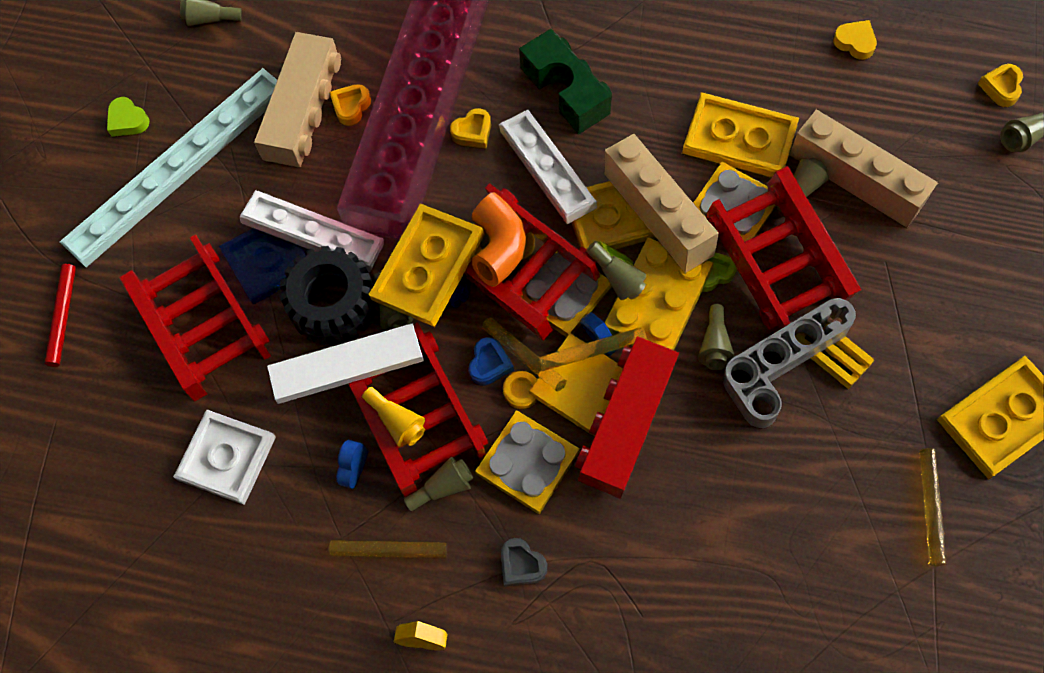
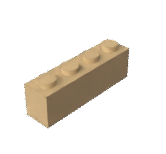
M295 32L254 141L262 160L301 167L304 156L309 155L312 147L311 136L314 128H318L321 122L322 105L324 100H328L330 97L329 92L332 88L331 80L333 74L339 71L341 65V55L337 53L333 38Z
M817 109L798 131L789 154L798 161L810 158L821 161L827 168L826 173L829 176V180L907 228L938 184L935 180Z
M635 134L605 149V176L684 273L715 256L719 233Z

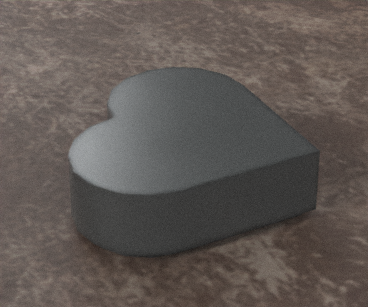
M512 538L504 543L501 549L504 587L535 584L545 578L548 566L542 554L531 551L527 542L521 538Z

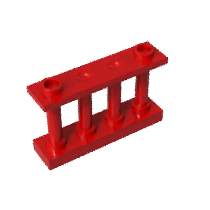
M788 166L774 173L767 183V192L726 211L722 202L718 199L712 203L706 213V219L719 233L718 236L761 309L759 313L763 324L769 330L772 329L774 333L791 323L788 316L828 296L833 299L841 298L848 301L862 290ZM773 204L779 206L786 218L785 222L744 242L734 223ZM790 235L797 236L804 248L803 253L762 273L752 254ZM809 265L815 267L822 279L821 284L780 304L770 285Z
M489 183L485 187L488 195L493 192L498 194L521 219L525 236L531 232L543 241L544 244L511 281L506 280L504 283L501 282L494 287L487 285L474 271L472 260L463 276L544 341L553 331L547 320L549 309L582 272L595 282L600 278L596 261L586 252V248H575L517 204L519 201L510 191L502 188L500 191ZM555 252L559 253L571 264L537 302L533 300L528 304L521 298L523 295L521 290Z
M196 234L191 236L190 240L198 253L150 281L147 278L141 281L133 270L119 277L181 387L194 402L207 395L201 383L206 380L205 376L239 355L256 347L264 360L271 357L265 347V344L270 342L259 323L252 326L215 265L221 261L211 244L207 243L203 246ZM205 265L214 277V280L165 308L163 305L157 307L153 300L158 297L157 293ZM223 292L231 305L229 308L182 335L179 333L173 335L169 328L170 325L174 324L173 319ZM240 320L248 334L199 363H196V361L189 363L185 356L190 351L189 347L233 321Z
M418 322L413 325L422 355L424 354L433 372L383 397L400 405L440 385L449 403L423 415L422 417L425 418L423 427L426 431L456 416L465 435L413 461L411 458L403 461L398 450L401 447H398L380 419L378 412L362 398V395L368 389L367 386L373 383L372 379L382 374L348 383L404 497L418 490L414 481L421 478L419 474L471 448L474 449L479 461H482L486 456L483 446L489 444L480 424L472 426L434 353L438 352L439 348L432 333L429 331L424 334Z

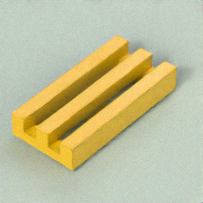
M827 322L826 325L822 327L823 330H825L826 326L830 323ZM798 333L795 335L799 343L803 345L811 344L805 339L808 334ZM845 336L835 343L837 346L832 344L825 351L853 372L852 375H849L821 351L811 357V359L849 389L875 359Z

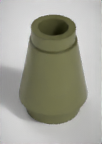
M1044 112L1008 121L1000 133L1003 146L1011 152L1027 151L1044 136Z

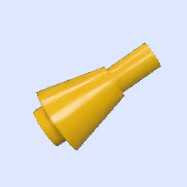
M373 387L368 388L362 395V398L378 412L380 419L398 447L406 444L412 446L424 434V417L392 401H388Z

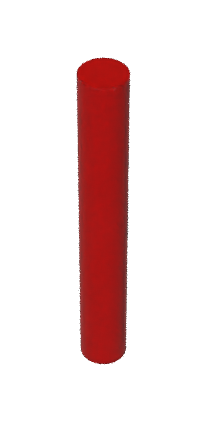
M62 264L44 363L51 367H59L61 362L76 267L71 264Z

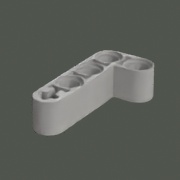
M841 298L831 299L728 362L723 377V385L751 426L766 428L775 422L782 407V401L771 382L843 339L856 318L855 309L852 304ZM829 317H831L833 320L837 318H840L842 320L841 323L837 320L833 321L832 323L826 326L825 330H823L822 328L826 325ZM795 334H808L812 338L813 344L803 345L799 343L795 338ZM769 351L776 352L780 355L782 362L779 364L768 363L764 359L763 354ZM743 370L750 375L751 380L745 384L738 383L732 378L731 374L734 371ZM758 400L765 401L771 406L772 413L768 415L758 414L752 404Z

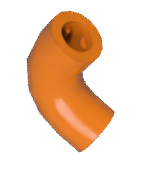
M493 192L480 201L471 216L472 220L482 227L489 236V244L472 258V266L478 277L492 287L497 286L506 279L523 258L526 243L521 219L507 202Z

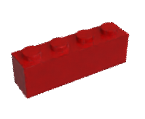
M639 336L636 337L632 348L625 345L617 364L618 367L623 368L619 380L611 378L603 399L610 401L605 414L597 411L589 433L595 435L590 448L583 445L576 461L575 467L581 469L578 478L579 482L621 499L679 352Z

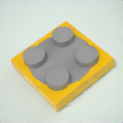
M721 162L693 203L707 218L706 213L714 201L720 199L724 208L728 211L767 192L768 187ZM774 204L734 223L744 242L758 235L776 208Z
M555 252L521 290L523 293L521 298L528 304L533 300L537 302L571 263ZM582 272L549 309L547 320L551 327L565 337H568L570 333L573 335L581 325V319L595 308L611 288L608 279L600 274V278L595 282Z
M516 410L475 470V473L537 514H540L580 453V448Z

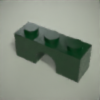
M549 29L519 48L520 68L539 90L553 82H561L569 86L559 93V113L578 134H581L611 114L612 92L605 82H600L592 74L590 66L584 59H579L572 52L571 46L565 38H560L552 29Z

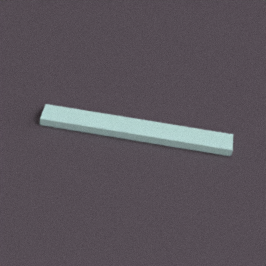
M264 68L258 71L64 237L60 243L85 267L90 265L266 112L277 79Z

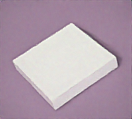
M206 409L173 477L180 482L245 505L276 436L269 431Z

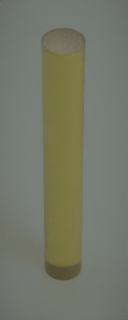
M492 317L484 321L482 328L556 392L561 391L565 387L567 381L497 321Z
M642 327L537 357V363L540 371L543 372L621 349L625 345L631 346L634 344L637 336L646 339V333Z
M925 448L920 450L929 560L931 566H945L947 562L936 450Z
M331 540L329 552L330 556L447 558V543Z

